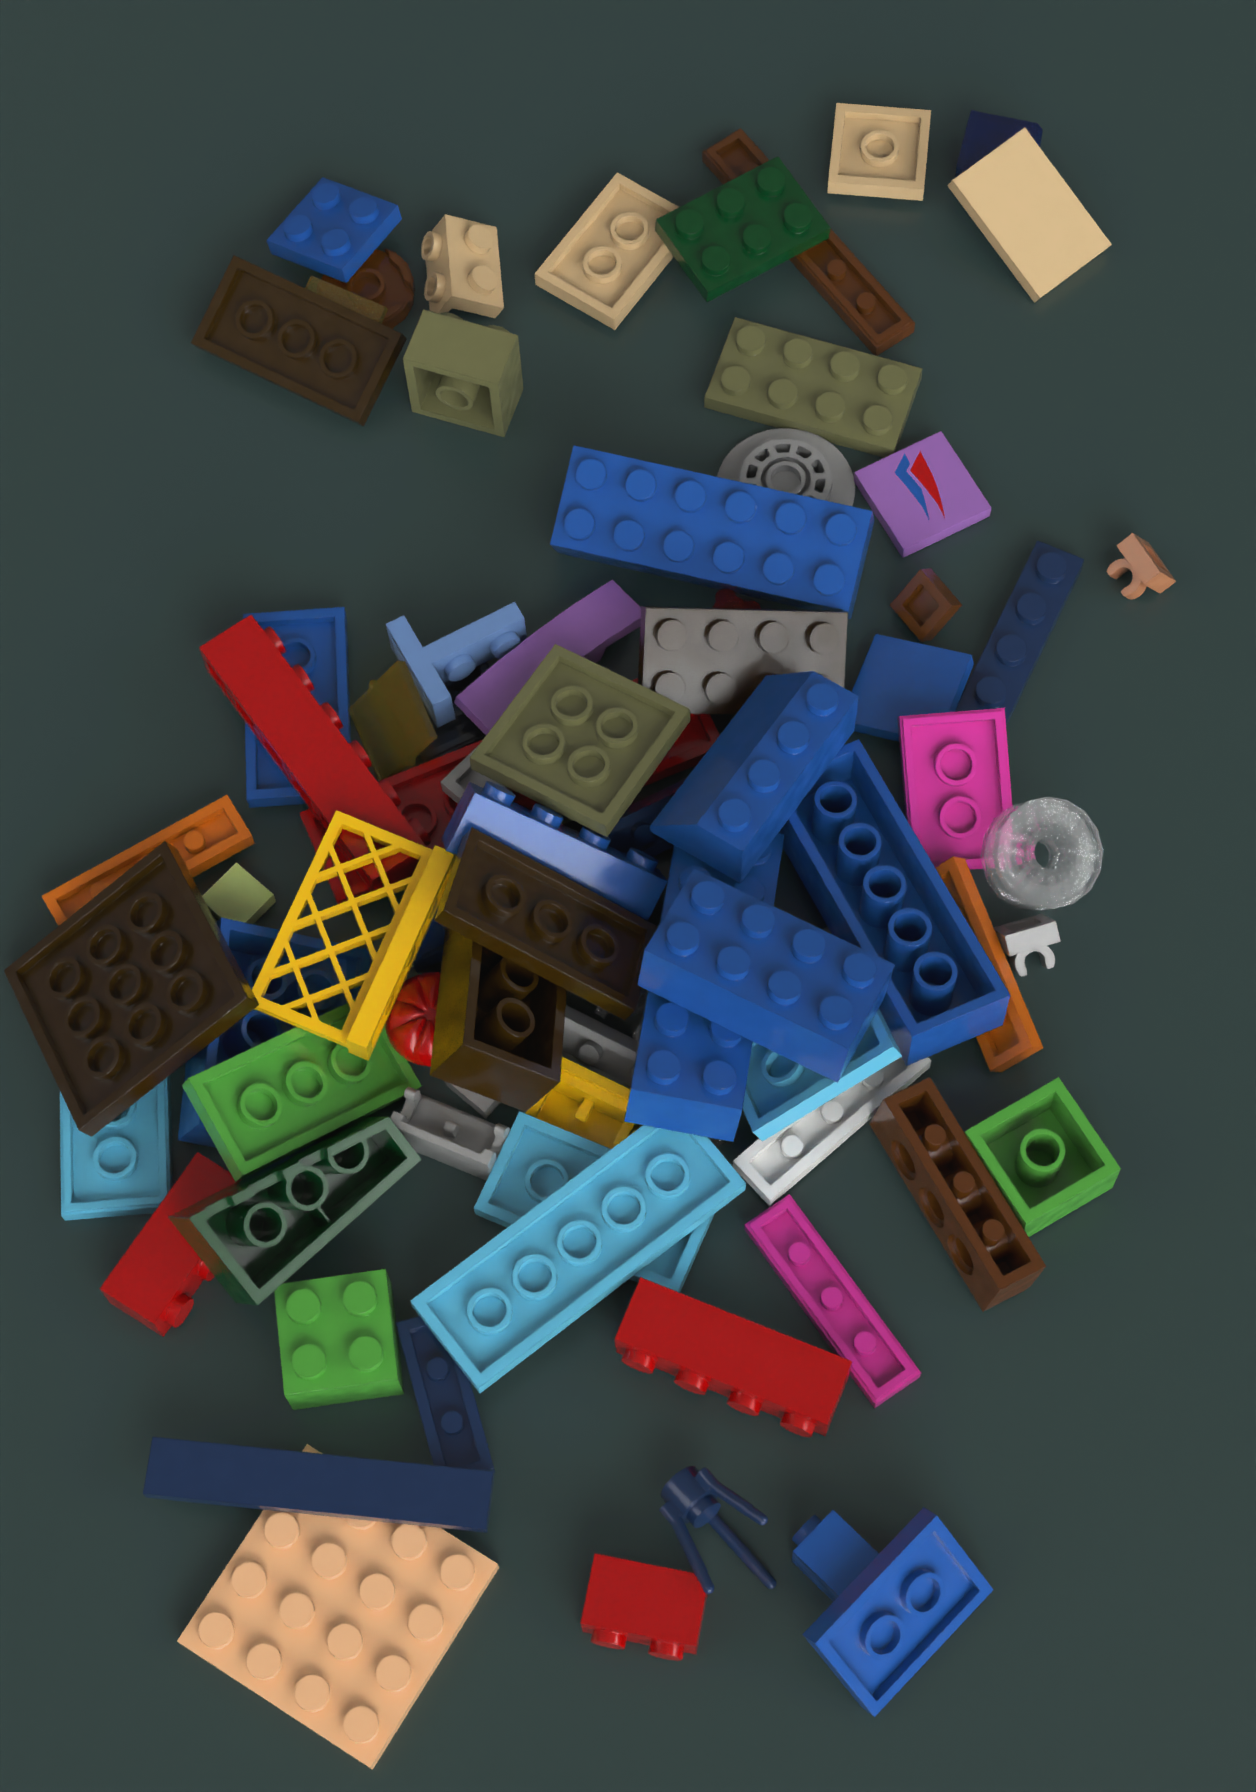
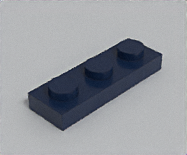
M420 1316L397 1322L396 1326L433 1465L493 1471L496 1473L471 1382Z

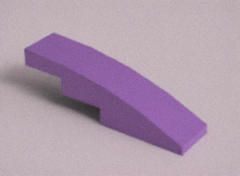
M613 580L609 581L539 628L498 660L456 696L454 703L487 735L555 644L596 663L601 660L606 647L640 627L641 607Z

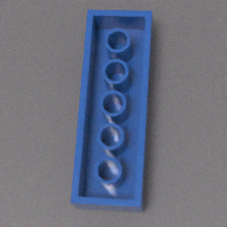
M573 445L550 545L559 554L808 610L848 612V619H851L875 520L871 510Z
M858 739L843 745L778 833L785 834L783 849L831 934L895 964L884 1000L879 1009L902 1054L905 1065L908 1066L1002 1026L1011 995L861 741Z
M778 833L741 883L673 845L659 925L693 869H697L774 906L785 834ZM647 990L624 1122L734 1142L743 1109L753 1041Z

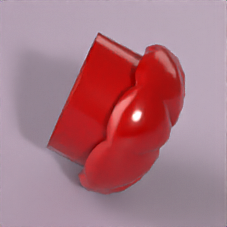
M439 972L422 973L407 979L385 1024L387 1037L395 1051L404 1059L421 1066L431 1067L440 983Z

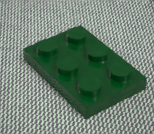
M778 156L657 218L655 222V231L706 302L829 239L831 229Z

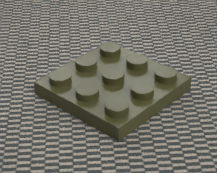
M555 644L470 756L471 769L608 837L690 722V709Z

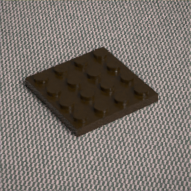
M166 841L161 843L4 970L78 1130L91 1137L259 1005L178 849Z

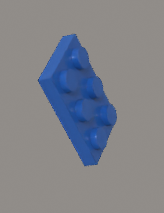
M923 1507L802 1635L858 1704L875 1717L993 1591V1588L939 1517Z

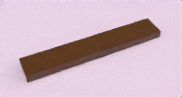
M741 128L702 151V162L722 184L769 161ZM830 229L829 239L789 259L873 355H880L914 333L915 322L832 229Z

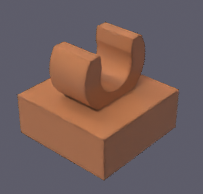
M1131 533L1116 545L1125 558L1112 562L1106 571L1114 579L1120 578L1125 572H1132V582L1121 591L1122 595L1130 600L1140 597L1146 590V587L1161 594L1176 582L1149 542L1134 533Z

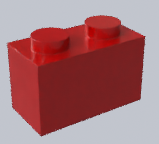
M594 1553L580 1622L582 1632L592 1634L591 1642L596 1645L613 1649H625L626 1641L649 1645L648 1654L652 1656L682 1661L684 1652L695 1655L697 1653L708 1594L703 1591L698 1578L692 1572Z

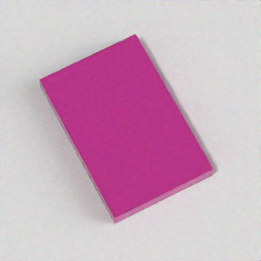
M1005 708L899 716L898 730L905 817L934 867L936 868L953 856L965 858L969 870L1017 866Z

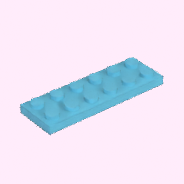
M643 1125L410 1300L411 1305L480 1394L746 1190V1182L708 1137Z

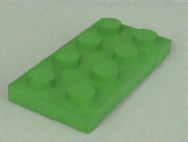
M348 1003L319 1016V1020L342 1030L350 1012ZM385 1026L369 1061L348 1053V1048L295 1027L188 1078L182 1084L184 1091L235 1182L405 1098L404 1092L407 1087L418 1090L422 1086L409 1062L392 1047L387 1037Z

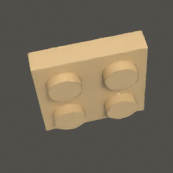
M836 103L827 193L923 201L931 110Z

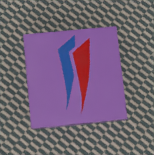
M942 431L854 472L856 486L902 558L989 517L991 513V506Z

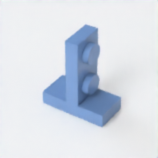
M515 602L422 647L404 615L386 623L390 646L437 728L456 719L452 698L444 683L449 680L459 681L466 678L477 666L493 658L501 659L527 638L525 619Z

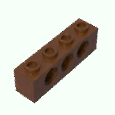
M930 1077L883 1099L870 1122V1126L982 1312L1027 1290L1046 1268V1265Z

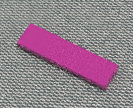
M790 1194L744 1224L746 1233L834 1354L852 1361L850 1376L874 1409L920 1377V1370Z

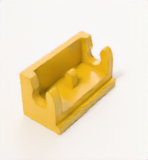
M562 1057L560 1083L525 1112V1114L610 1149L643 1126L624 1122L629 1088Z

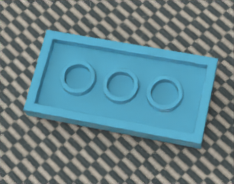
M519 1111L474 1206V1212L480 1217L504 1227H509L611 1149ZM714 1214L630 1279L639 1282L640 1277L680 1293Z

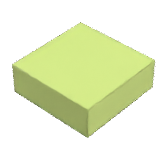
M237 862L202 896L211 914L218 920L222 917L254 924L276 902L274 894Z

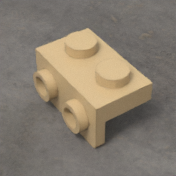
M445 214L434 229L426 233L421 246V256L426 261L427 280L424 296L429 301V311L440 314L449 312L453 308L496 318L504 309L497 227Z

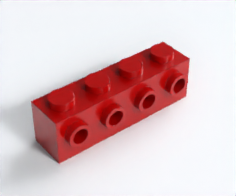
M642 1277L639 1279L614 1339L616 1352L623 1355L621 1361L627 1366L647 1374H652L655 1368L676 1376L674 1383L685 1390L705 1395L707 1389L729 1397L727 1404L742 1413L758 1416L761 1410L781 1418L780 1425L784 1429L808 1438L812 1437L813 1432L826 1436L852 1366L851 1360Z

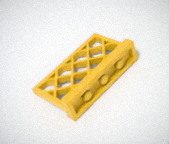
M336 810L252 988L259 1003L254 1009L348 1048V1053L369 1061L440 905L455 861V855L436 845L432 850ZM342 829L364 837L370 853L340 864L334 846ZM373 841L386 847L376 850ZM400 852L419 860L411 877L393 884L389 883L381 863L382 859ZM330 856L334 867L323 870ZM374 863L383 887L354 898L344 873ZM338 876L348 901L318 912L312 897L316 884ZM405 890L398 905L394 894ZM388 896L394 911L391 923L368 932L358 907ZM308 903L312 914L301 918ZM352 910L362 935L332 946L322 921ZM316 924L326 949L295 960L289 944L293 933ZM383 938L376 953L372 941ZM366 944L372 959L368 973L346 981L336 955ZM284 952H286L289 963L278 967ZM330 958L339 984L309 995L299 969ZM294 972L303 995L302 998L284 1005L263 998L271 980ZM361 986L354 1001L350 990ZM344 993L350 1012L342 1030L321 1022L313 1004ZM307 1007L311 1017L299 1013L296 1010Z

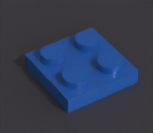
M322 177L266 241L272 255L347 283L402 220L398 205Z

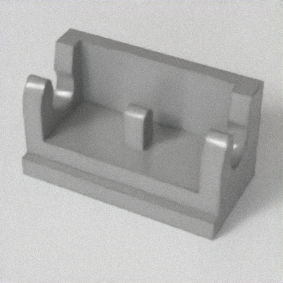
M407 1087L404 1092L406 1100L401 1113L393 1111L390 1118L414 1150L487 1181L510 1132V1128L500 1123L493 1124L422 1095L417 1089Z

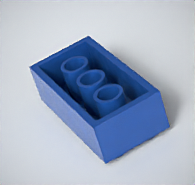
M693 869L644 950L638 986L838 1083L884 1000L895 964L697 869Z

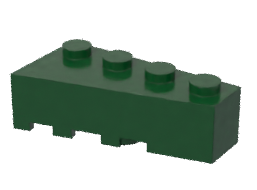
M389 1116L365 1117L168 1218L235 1303L258 1306L422 1159Z

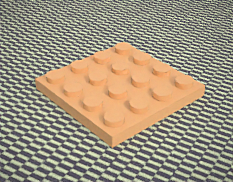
M308 1444L302 1450V1452L323 1454ZM263 1510L177 1642L373 1770L496 1574L499 1566L496 1562L442 1528Z

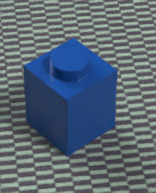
M834 1510L823 1520L813 1515L792 1538L797 1547L793 1550L791 1561L833 1602L879 1554Z

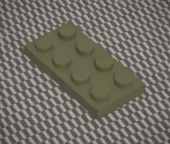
M735 317L705 394L704 408L776 428L808 431L826 439L830 443L885 458L897 450L922 378L923 368Z

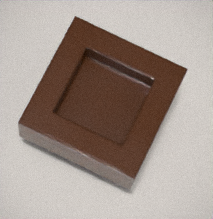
M929 568L920 569L890 606L920 642L931 641L962 604L935 572Z

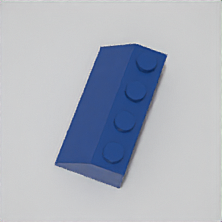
M814 671L766 675L652 822L650 832L741 883L855 731L859 696Z

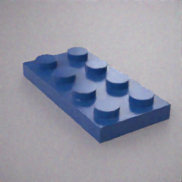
M345 607L243 614V619L252 615L263 630L268 626L272 627L286 649V653L282 656L291 667L298 663L304 669L314 686V690L310 693L319 705L327 701L332 706L343 724V728L339 731L347 742L350 743L348 636ZM245 723L246 800L249 808L305 804Z

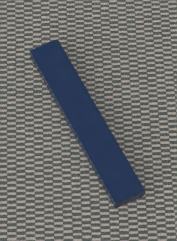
M152 1437L143 1494L146 1498L487 1533L494 1472Z

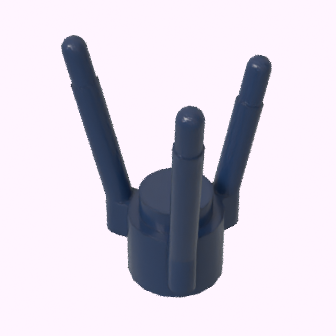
M689 1466L676 1473L661 1491V1498L665 1501V1504L660 1508L659 1512L671 1524L703 1591L706 1594H711L715 1588L685 1525L691 1523L694 1528L702 1527L708 1523L751 1572L768 1589H774L777 1584L776 1580L717 1514L721 1507L720 1503L716 1500L717 1496L759 1525L767 1524L768 1517L751 1503L719 1482L707 1467L699 1471L695 1466Z

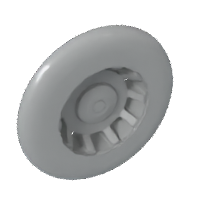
M770 429L746 438L728 453L717 474V477L843 505L853 506L854 476L843 454L826 439L800 429ZM817 487L822 493L817 492L815 488Z

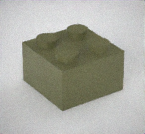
M423 309L403 357L412 412L505 437L524 389L518 335L512 334L500 326H483L465 321L452 313L443 312L439 314Z

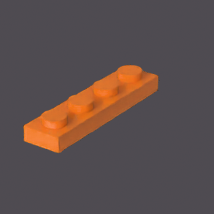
M225 795L42 895V898L59 926L164 841L178 849L193 878L255 844L253 836L229 796Z
M953 856L937 866L936 870L1011 995L1003 1025L976 1036L990 1072H1003L1044 1047L965 858Z

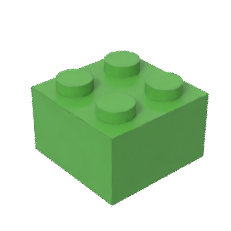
M1059 1077L965 1131V1135L1028 1237L1112 1189L1121 1170Z
M386 1269L283 1283L274 1291L284 1396L293 1410L404 1394L393 1288Z

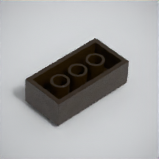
M445 927L430 1076L527 1112L560 1083L567 990Z

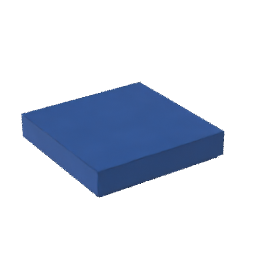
M875 634L852 689V693L859 696L854 732L899 742V716L955 712L974 665L972 655Z

